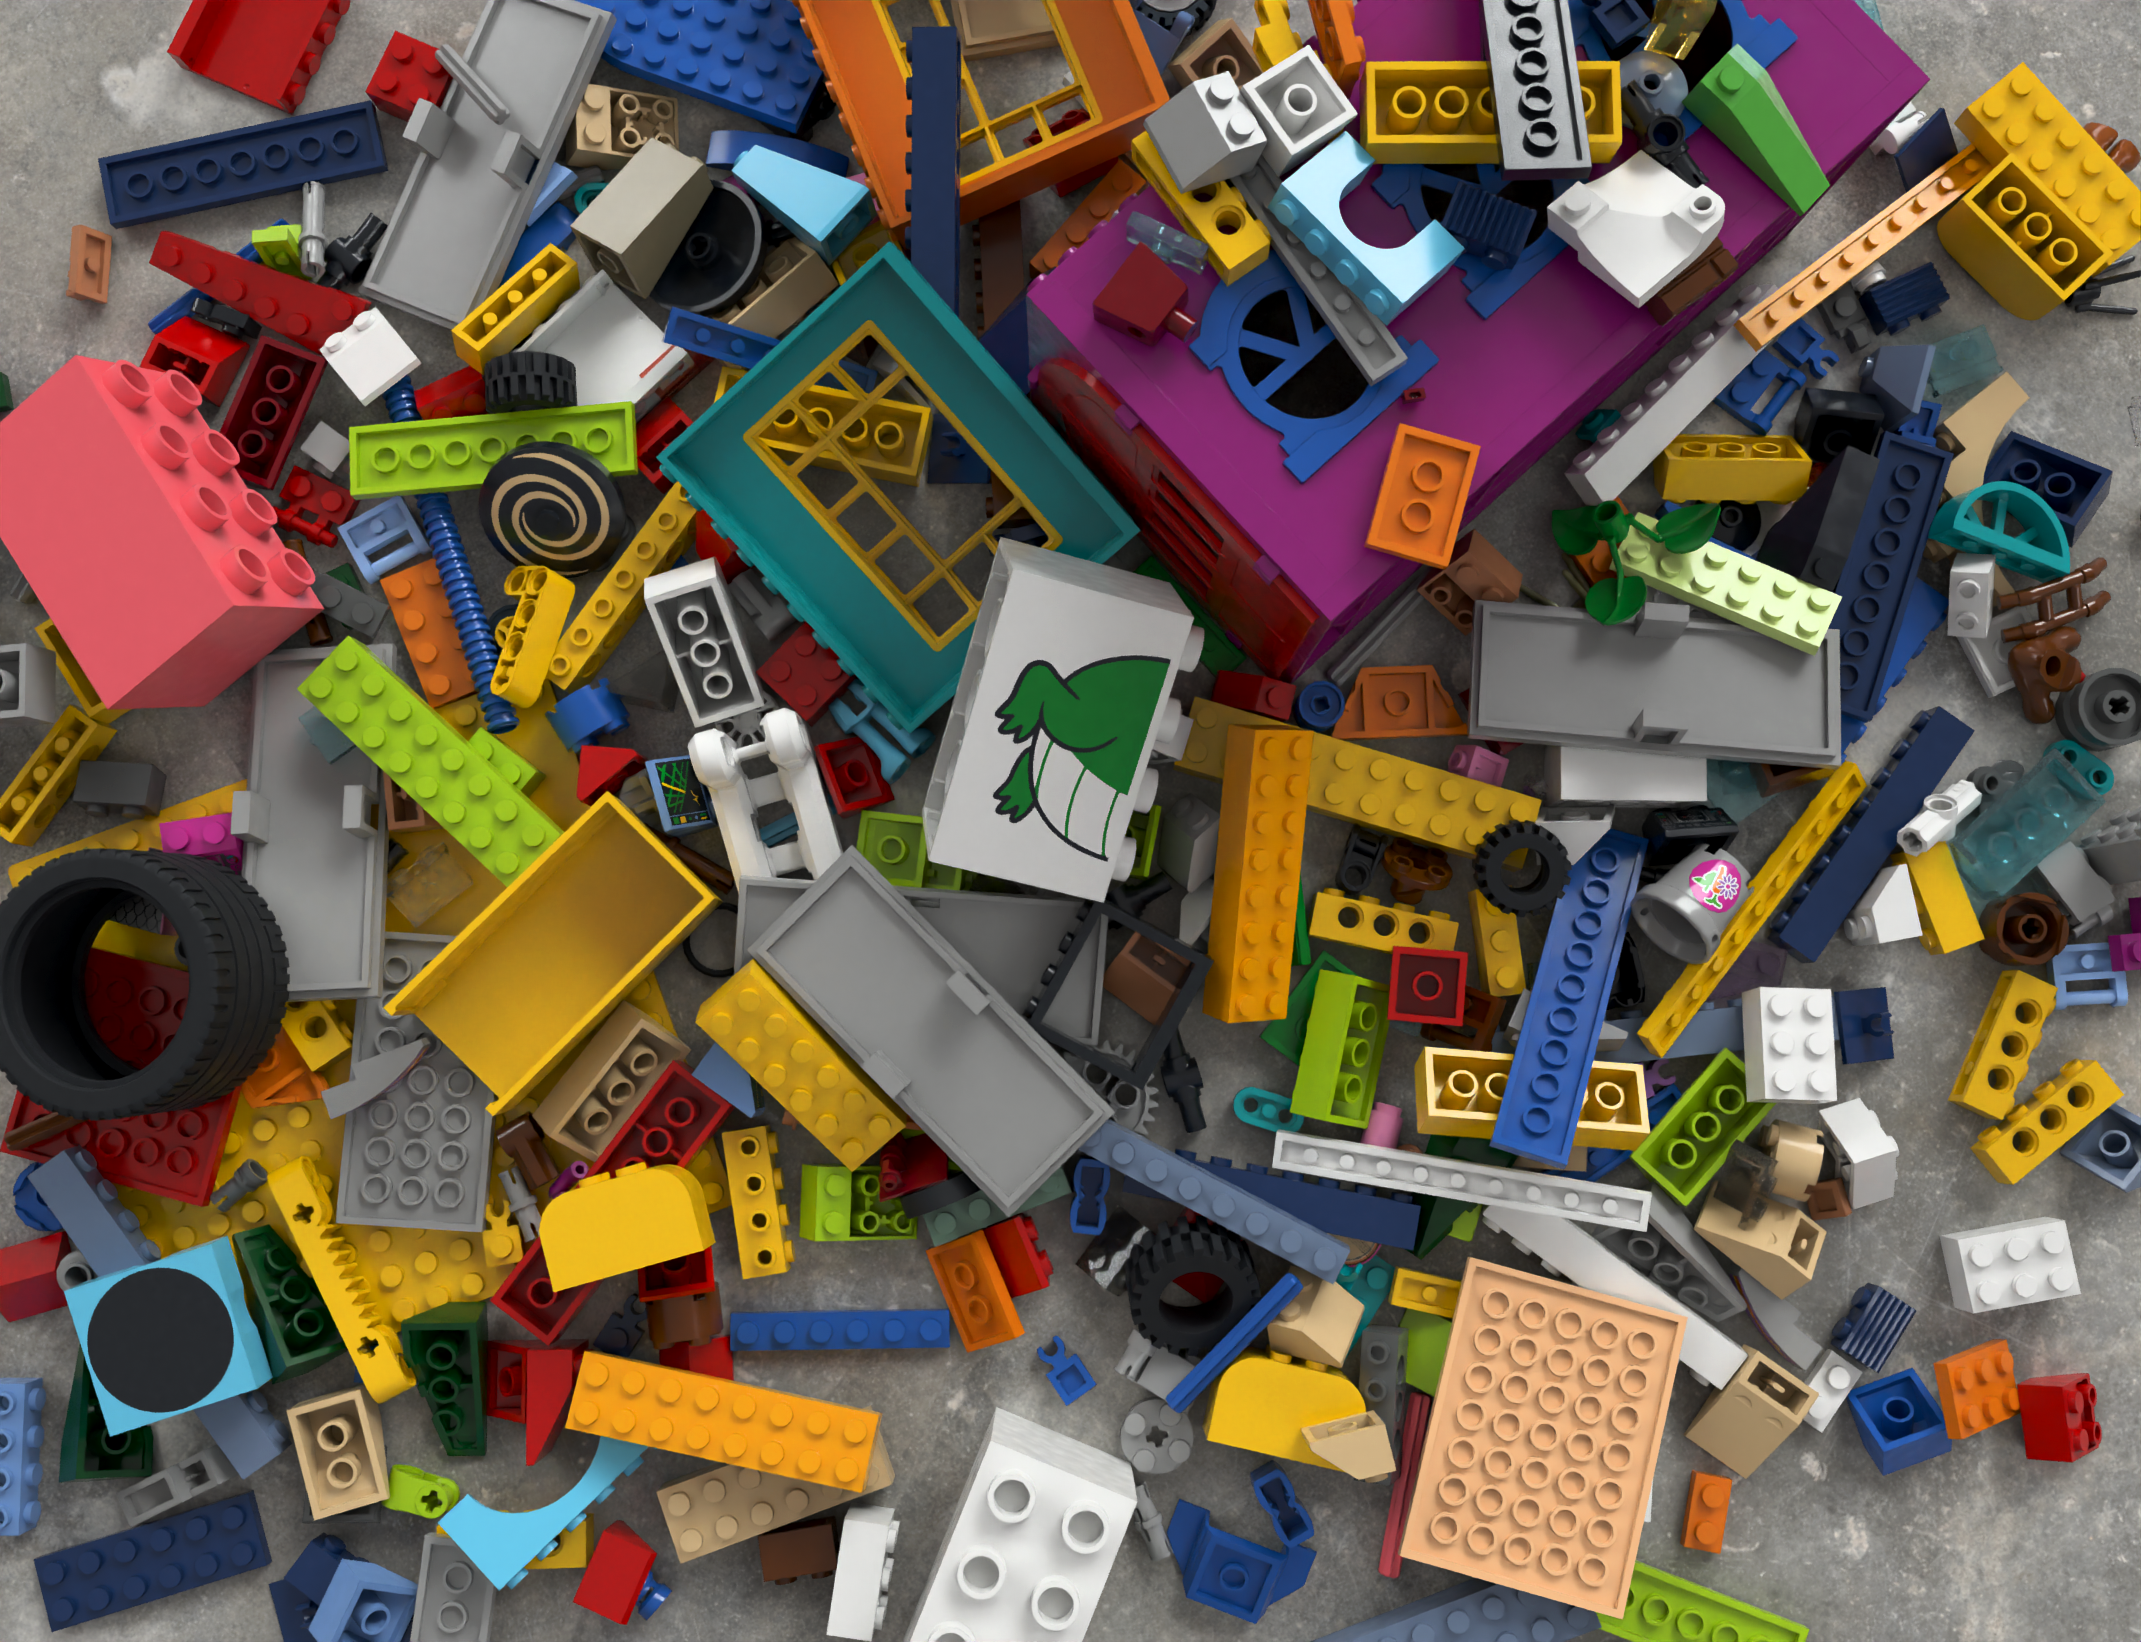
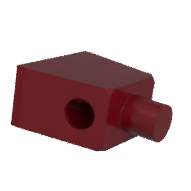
M1141 241L1092 303L1094 319L1099 323L1151 347H1154L1167 331L1185 343L1193 335L1199 321L1183 311L1189 301L1187 285Z

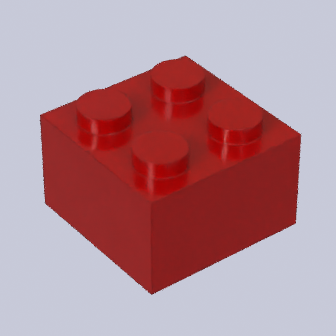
M395 30L365 91L378 110L409 122L419 98L432 102L439 108L441 107L453 77L435 58V52L439 50L438 48Z
M805 621L756 671V674L802 719L813 727L829 710L828 706L836 698L840 699L849 690L847 686L855 678H859L855 674L850 677L842 670L836 661L839 659V656L830 647L827 650L824 649L814 639L812 632L815 630Z
M1393 946L1387 1020L1463 1026L1468 952Z

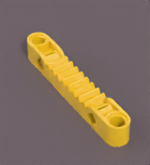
M302 1155L270 1172L267 1176L270 1189L371 1397L378 1404H383L414 1387L417 1379L412 1367L408 1368L403 1358V1346L397 1334L391 1327L379 1324L383 1319L382 1315H371V1311L377 1304L376 1302L366 1303L364 1300L371 1291L370 1289L359 1290L358 1286L364 1280L363 1275H352L358 1264L357 1262L346 1263L345 1260L352 1252L350 1249H339V1246L345 1240L344 1236H333V1233L339 1227L338 1223L330 1224L335 1212L333 1202L314 1164L308 1157ZM310 1207H313L314 1213L308 1219L306 1213L310 1211ZM376 1339L379 1346L372 1351L369 1344Z

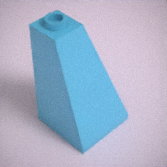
M754 145L749 152L744 151L735 160L734 168L731 170L738 185L804 244L815 250L829 266L877 215L870 190L865 185L758 145Z

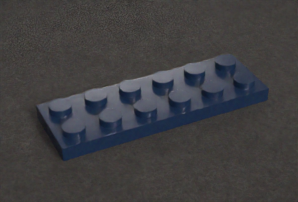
M254 1490L51 1552L34 1559L51 1632L264 1567L272 1562Z

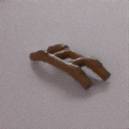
M2097 557L2092 562L2086 563L2068 575L2052 579L2034 587L2030 586L2017 590L2014 593L1997 596L1996 602L1999 610L2017 606L2023 607L2037 603L2039 620L2002 629L2000 633L2003 643L2036 638L2050 630L2100 612L2104 605L2110 602L2111 595L2109 592L2102 590L2083 601L2081 583L2085 584L2096 579L2107 568V561L2102 557ZM2066 590L2068 608L2054 614L2052 595Z

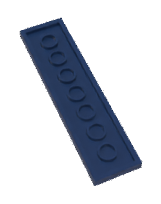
M371 100L98 158L109 221L115 229L302 190L306 182L309 184V188H311L310 181L325 185L388 171L376 106Z
M1887 431L1883 432L1879 437L1873 457L1880 459L1848 559L1832 592L1842 596V599L1828 629H1840L1841 714L1865 723L1872 721L1927 543L1929 530L1935 517L1954 453Z

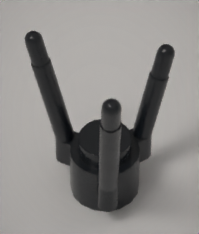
M2130 255L2114 261L2097 276L2133 262L2135 256ZM2141 270L2102 279L2090 276L2064 303L2067 307L2075 306L2076 313L2092 311L2135 315L2138 312L2136 308L2092 304V302L2100 297L2102 286L2141 277Z

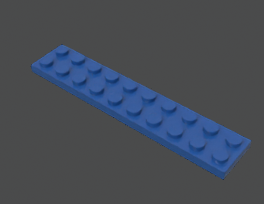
M1610 828L1574 865H1571L1572 870H1568L1567 875L1571 877L1569 886L1564 885L1562 890L1565 892L1563 898L1559 899L1557 897L1489 1146L1564 1170L1566 1168L1631 913L1630 903L1636 894L1649 839Z

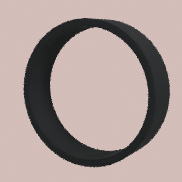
M964 1171L949 1175L948 1180L943 1183L903 1195L899 1199L906 1218L911 1219L957 1202L981 1189Z

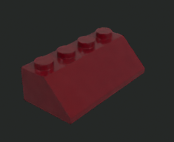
M263 335L259 339L219 433L224 435L236 448L240 462L235 466V469L244 483L254 488L273 491L328 361L323 357Z

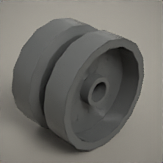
M2107 668L2087 675L2084 681L2076 684L2071 691L2060 692L2055 704V720L2061 734L2067 740L2077 743L2087 751L2096 752L2117 748L2140 740L2141 676L2125 668Z

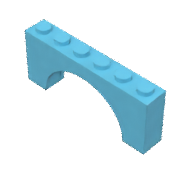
M600 1436L599 1445L589 1469L577 1485L556 1502L529 1512L508 1513L491 1509L478 1502L470 1494H467L437 1523L499 1591L505 1585L512 1590L529 1573L524 1567L535 1556L542 1561L558 1545L554 1538L564 1528L572 1532L587 1517L583 1510L593 1500L601 1504L616 1489L612 1482L622 1472L628 1477L644 1462L640 1455L649 1446Z

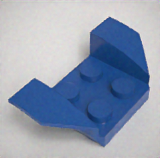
M1181 1499L1178 1500L1167 1529V1535L1183 1575L1182 1581L1186 1598L1256 1624L1265 1614L1269 1605L1305 1585L1317 1551L1299 1544L1291 1549L1284 1544L1279 1553L1209 1526L1210 1510Z

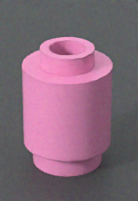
M1374 1102L1368 1128L1363 1129L1360 1143L1396 1149L1404 1120L1401 1118L1402 1109L1389 1104Z

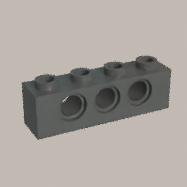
M1372 1324L1362 1330L1359 1392L1363 1397L1366 1412L1374 1410L1385 1424L1396 1471L1387 1473L1388 1478L1373 1483L1391 1486L1400 1477L1409 1329ZM1354 1478L1355 1481L1365 1482V1479L1358 1480Z

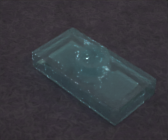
M1137 211L1132 212L1126 223L1127 241L1138 245L1140 241L1143 242L1165 264L1174 262L1199 275L1202 274L1208 260V244Z

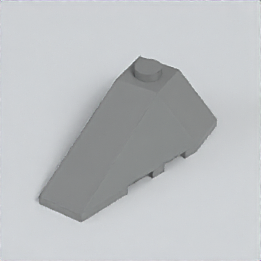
M1654 1181L1638 1189L1652 1193L1647 1232L1600 1224L1591 1235L1631 1266L1647 1274V1277L1657 1285L1662 1283L1678 1293L1679 1300L1717 1322L1742 1312L1747 1308V1303L1701 1237L1694 1230V1227L1680 1207Z

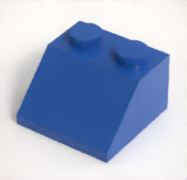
M1913 1368L1852 1389L1846 1396L1862 1443L1883 1476L1952 1450V1439H1948L1943 1411Z

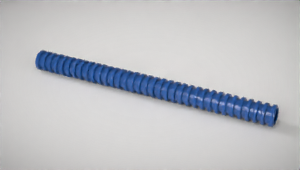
M409 375L404 376L382 393V397L386 401V409L389 411L388 416L392 423L424 420L417 410L415 390L411 385ZM445 492L416 494L414 498L417 500V508L421 510L420 517L424 520L423 527L427 530L426 536L430 540L429 546L434 550L432 556L437 560L435 563L436 568L440 570L438 575L441 580H444L442 581L443 589L447 590L445 597L450 600L448 602L449 609L454 610L451 616L452 619L456 620L455 629L460 631L458 638L463 641L461 648L467 651L464 654L465 660L470 661L467 667L468 670L473 672L471 679L476 682L474 689L480 692L477 698L478 701L483 702L480 708L482 712L486 713L484 721L489 723L487 730L493 734L512 731L520 724L519 718L514 717L517 711L516 708L511 707L512 703L493 694L490 688L499 656L495 655L497 653L496 646L491 645L494 639L493 636L489 635L490 627L485 624L487 623V617L482 614L484 608L479 604L481 598L476 594L477 586L472 584L474 576L469 574L471 567L467 564L468 557L464 554V545L460 543L462 538L457 533L458 526L454 523L455 516L451 513L452 507L448 503L449 497Z

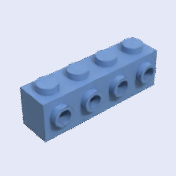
M0 1378V1536H19L35 1528L40 1518L41 1504L38 1501V1485L42 1479L43 1468L39 1463L40 1447L44 1440V1428L41 1426V1410L46 1401V1392L42 1388L43 1378Z

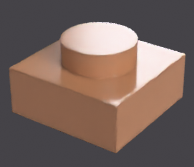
M1842 1177L1819 1180L1815 1186L1807 1185L1804 1193L1811 1194L1807 1204L1813 1221L1846 1217L1852 1213Z

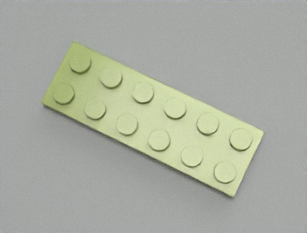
M1638 512L1635 520L1655 534H1658L1656 524L1659 520ZM1631 525L1628 536L1618 548L1625 576H1640L1645 584L1813 656L1816 655L1842 599V596L1709 541L1703 547L1693 552L1675 554L1667 550L1665 541L1656 543ZM1612 559L1609 569L1616 572Z

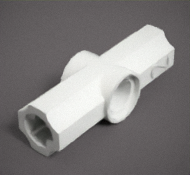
M1961 780L1957 784H1952L1942 794L1929 795L1924 799L1923 810L1898 831L1897 843L1903 847L1905 853L1917 857L1920 853L1927 852L1938 841H1948L1954 838L1956 825L1980 805L1982 793L1975 788L1974 783Z

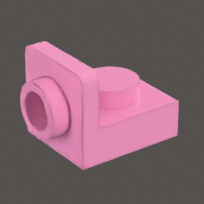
M1456 745L1449 758L1447 772L1501 787L1509 759L1477 745Z

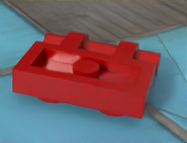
M294 465L279 494V497L290 502V505L285 511L275 506L273 508L277 514L279 528L287 532L296 531L306 536L307 541L315 545L323 544L334 548L338 542V536L329 532L333 523L341 526L349 522L360 500H355L350 496L349 490ZM305 510L319 516L315 523L312 524L301 519Z

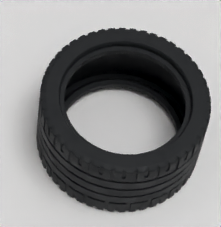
M104 848L85 849L61 855L59 858L46 862L45 866L37 867L31 872L32 875H26L18 883L19 886L14 887L7 894V900L1 902L0 1071L7 1074L5 1077L12 1085L18 1086L16 1089L24 1096H29V1099L35 1104L43 1105L44 1109L58 1112L61 1116L73 1117L74 1119L101 1121L203 1106L220 1099L223 1095H227L235 1090L236 1086L243 1084L247 1080V1076L252 1075L258 1069V1064L263 1063L268 1055V1049H272L276 1041L275 1036L279 1034L282 1027L281 1020L285 1018L287 1010L285 1002L289 999V991H287V984H290V974H287L289 959L285 956L287 948L285 941L281 939L283 934L280 926L276 925V918L273 912L268 910V904L264 898L259 897V892L252 885H248V881L241 875H235V871L229 867L222 866L221 863L214 860H208L205 857L191 854ZM139 896L156 906L173 925L185 950L189 971L188 1001L181 1024L167 1048L153 1062L141 1070L120 1059L103 1042L92 1023L85 996L86 964L95 938L105 922L120 907Z

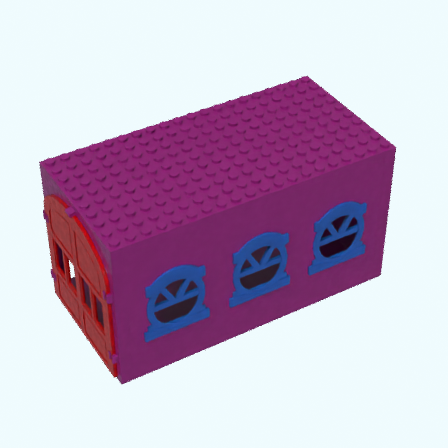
M1357 0L1358 3L1354 6L1355 21L1352 23L1355 37L1361 36L1363 39L1366 57L1365 62H1361L1359 80L1355 82L1351 98L1348 99L1358 114L1344 127L1343 132L1347 131L1360 144L1359 83L1366 62L1481 61L1478 0ZM1568 0L1577 61H1619L1629 54L1640 51L1660 53L1673 60L1682 70L1687 81L1688 94L1726 53L1738 43L1768 72L1830 184L1826 191L1800 217L1685 107L1678 118L1685 126L1686 135L1684 141L1690 147L1687 152L1703 174L1709 178L1710 181L1705 186L1719 195L1724 201V223L1717 236L1722 241L1724 249H1728L1737 261L1739 268L1725 281L1664 326L1656 322L1646 305L1643 304L1640 308H1637L1578 262V251L1547 226L1543 234L1534 243L1522 250L1512 270L1506 267L1503 270L1489 268L1482 263L1481 257L1468 252L1460 255L1448 272L1386 326L1408 357L1404 366L1373 386H1370L1368 383L1361 397L1352 406L1339 414L1318 419L1295 417L1274 408L1265 400L1332 342L1336 336L1327 324L1314 334L1305 293L1271 244L1266 261L1227 287L1148 182L1149 187L1139 196L1133 193L1123 201L1118 208L1119 213L1109 222L1106 220L1099 222L1088 234L1089 240L1077 249L1073 246L1068 249L1058 260L1057 264L1059 266L1048 276L1042 273L1028 286V293L1026 294L1030 366L1028 386L1031 388V402L1137 522L1141 531L1136 535L1226 631L1225 636L1238 650L1242 648L1269 678L1292 684L1424 565L1364 547L1396 427L1399 423L1481 446L1458 529L1459 533L1580 424L1586 415L1601 405L1791 233L1931 80L1854 0H1635L1650 19V22L1643 31L1613 51L1588 19L1595 7L1588 6L1581 0ZM1313 35L1305 41L1303 48L1310 45L1313 51L1317 50L1320 61L1324 64L1317 36ZM1644 81V85L1648 89H1657L1653 83ZM1622 125V144L1610 163H1592V169L1588 178L1550 179L1554 201L1577 181H1580L1582 184L1592 182L1616 169L1638 152V138L1633 131ZM1653 132V137L1659 145L1668 146V140L1665 135ZM1326 143L1310 158H1308L1307 160L1303 161L1296 167L1292 168L1291 170L1280 176L1282 182H1284L1287 178L1294 174L1298 169H1300L1304 164H1306L1310 159H1312L1315 155H1317L1329 144ZM1373 164L1360 185L1339 201V209L1346 227L1360 241L1380 249H1394L1407 244L1432 222L1423 202L1422 186H1429L1453 194L1458 182L1463 181L1466 185H1472L1474 188H1480L1482 191H1488L1490 194H1497L1512 180L1501 181L1500 169L1495 173L1493 164H1476L1480 185L1427 169L1424 164ZM1200 193L1194 196L1199 202H1208L1213 199L1207 193ZM1223 225L1218 228L1221 233L1231 235L1238 231L1231 225ZM1140 241L1146 244L1188 287L1189 301L1183 311L1195 318L1199 323L1193 335L1185 343L1167 331L1154 347H1151L1094 319L1093 301ZM1285 290L1288 295L1300 347L1244 330L1242 324L1250 310L1259 301L1274 292ZM1245 347L1285 361L1257 386L1252 387L1243 371L1239 357V348ZM1425 388L1426 398L1424 401L1402 404L1401 393L1403 390ZM1163 474L1224 539L1223 543L1162 478ZM1159 492L1219 555L1218 559L1161 499Z

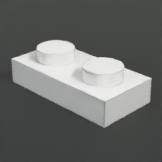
M1827 1349L1804 1382L1818 1392L1819 1396L1803 1421L1822 1433L1863 1372L1834 1351Z

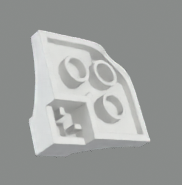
M1642 150L1638 151L1616 169L1592 182L1582 184L1580 181H1577L1547 207L1548 228L1578 251V262L1637 308L1646 303L1706 250L1720 232L1725 214V204L1719 195L1704 184L1698 188H1693Z

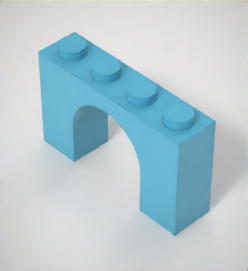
M1344 131L1281 183L1268 209L1281 224L1287 226L1305 244L1309 252L1317 256L1335 274L1337 279L1346 285L1366 305L1372 314L1376 315L1387 326L1448 272L1465 248L1436 219L1407 244L1394 249L1372 247L1356 238L1343 222L1339 201L1360 185L1375 159L1347 131Z

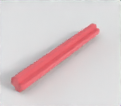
M1412 1392L1409 1399L1403 1432L1401 1473L1393 1486L1378 1568L1380 1574L1389 1578H1398L1401 1572L1403 1557L1398 1555V1550L1424 1444L1432 1402L1429 1395L1419 1392Z

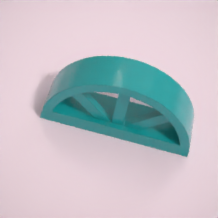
M1996 481L1966 491L1947 501L1932 521L1928 538L1966 553L1996 555V565L2042 583L2070 574L2069 546L2059 519L2051 507L2039 495L2020 484ZM1976 500L1994 503L1990 528L1982 525L1974 511L1972 504ZM2006 511L2010 512L2025 529V531L2014 538L2003 534Z

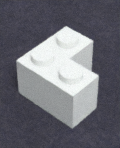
M1860 1098L1820 1110L1818 1130L1822 1131L1824 1137L1820 1138L1836 1160L1835 1178L1842 1177L1851 1208L1854 1210L1894 1197L1895 1180L1898 1179L1896 1157L1899 1156V1149L1893 1137L1887 1136L1880 1127L1876 1113L1873 1110H1868Z

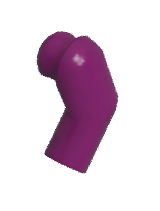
M576 1161L567 1167L550 1186L549 1198L554 1200L559 1195L570 1191L569 1189L575 1186L578 1180H582L589 1171L587 1164L583 1161Z

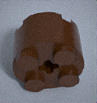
M2028 892L2002 896L1989 901L1979 918L1978 923L1985 938L1979 941V946L1985 954L2004 965H2040L2048 962L2065 948L2069 937L2068 920L2056 906L2058 904L2044 894Z
M715 1281L716 1291L645 1302L649 1339L653 1342V1349L671 1348L676 1345L675 1342L689 1341V1346H701L710 1343L711 1336L721 1333L724 1325L718 1282Z

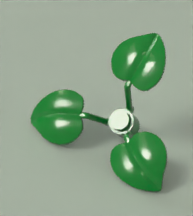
M1608 500L1597 506H1584L1570 510H1553L1552 531L1560 549L1569 555L1587 554L1595 548L1598 540L1607 541L1617 572V579L1606 578L1592 586L1586 595L1585 605L1593 619L1603 626H1610L1622 623L1634 616L1641 609L1647 597V587L1642 577L1629 576L1624 578V571L1616 543L1626 539L1630 525L1656 543L1665 541V546L1669 552L1685 554L1698 550L1709 541L1715 530L1721 508L1719 503H1707L1674 510L1657 522L1656 530L1658 534H1655L1635 520L1632 513L1624 515L1618 502Z

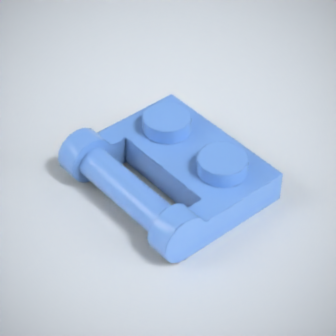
M394 496L337 528L369 584L381 580L380 575L418 554L426 555L433 551L429 546L428 538L423 533L403 496ZM408 533L413 539L412 542L371 563L368 558L370 554Z
M2108 942L2066 945L2058 955H2055L2046 962L2048 983L2058 987L2054 997L2056 1005L2053 1011L2064 1010L2067 1006L2110 1004L2112 1007L2126 1006L2128 1002L2126 972H2112ZM2107 978L2109 980L2108 989L2066 991L2065 981Z

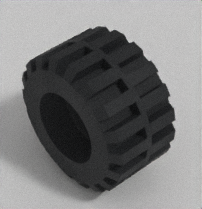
M523 351L497 356L485 364V403L488 414L577 406L576 367H574L572 362L567 361L563 357L544 352Z
M1510 820L1508 825L1500 823L1494 826L1496 830L1491 834L1487 831L1482 836L1485 839L1482 845L1477 844L1474 850L1477 853L1476 859L1472 858V867L1475 870L1473 874L1474 881L1483 896L1494 907L1499 908L1501 912L1508 915L1514 913L1517 917H1525L1526 913L1536 916L1541 914L1540 909L1544 907L1548 910L1555 906L1553 901L1557 897L1559 899L1563 898L1565 892L1562 889L1564 885L1569 886L1571 877L1567 875L1568 870H1572L1571 862L1567 859L1566 855H1568V852L1560 843V840L1543 826L1536 825L1534 822L1527 820L1525 822ZM1531 848L1535 850L1541 859V869L1537 878L1529 885L1520 888L1506 885L1501 878V867L1505 858L1517 849Z

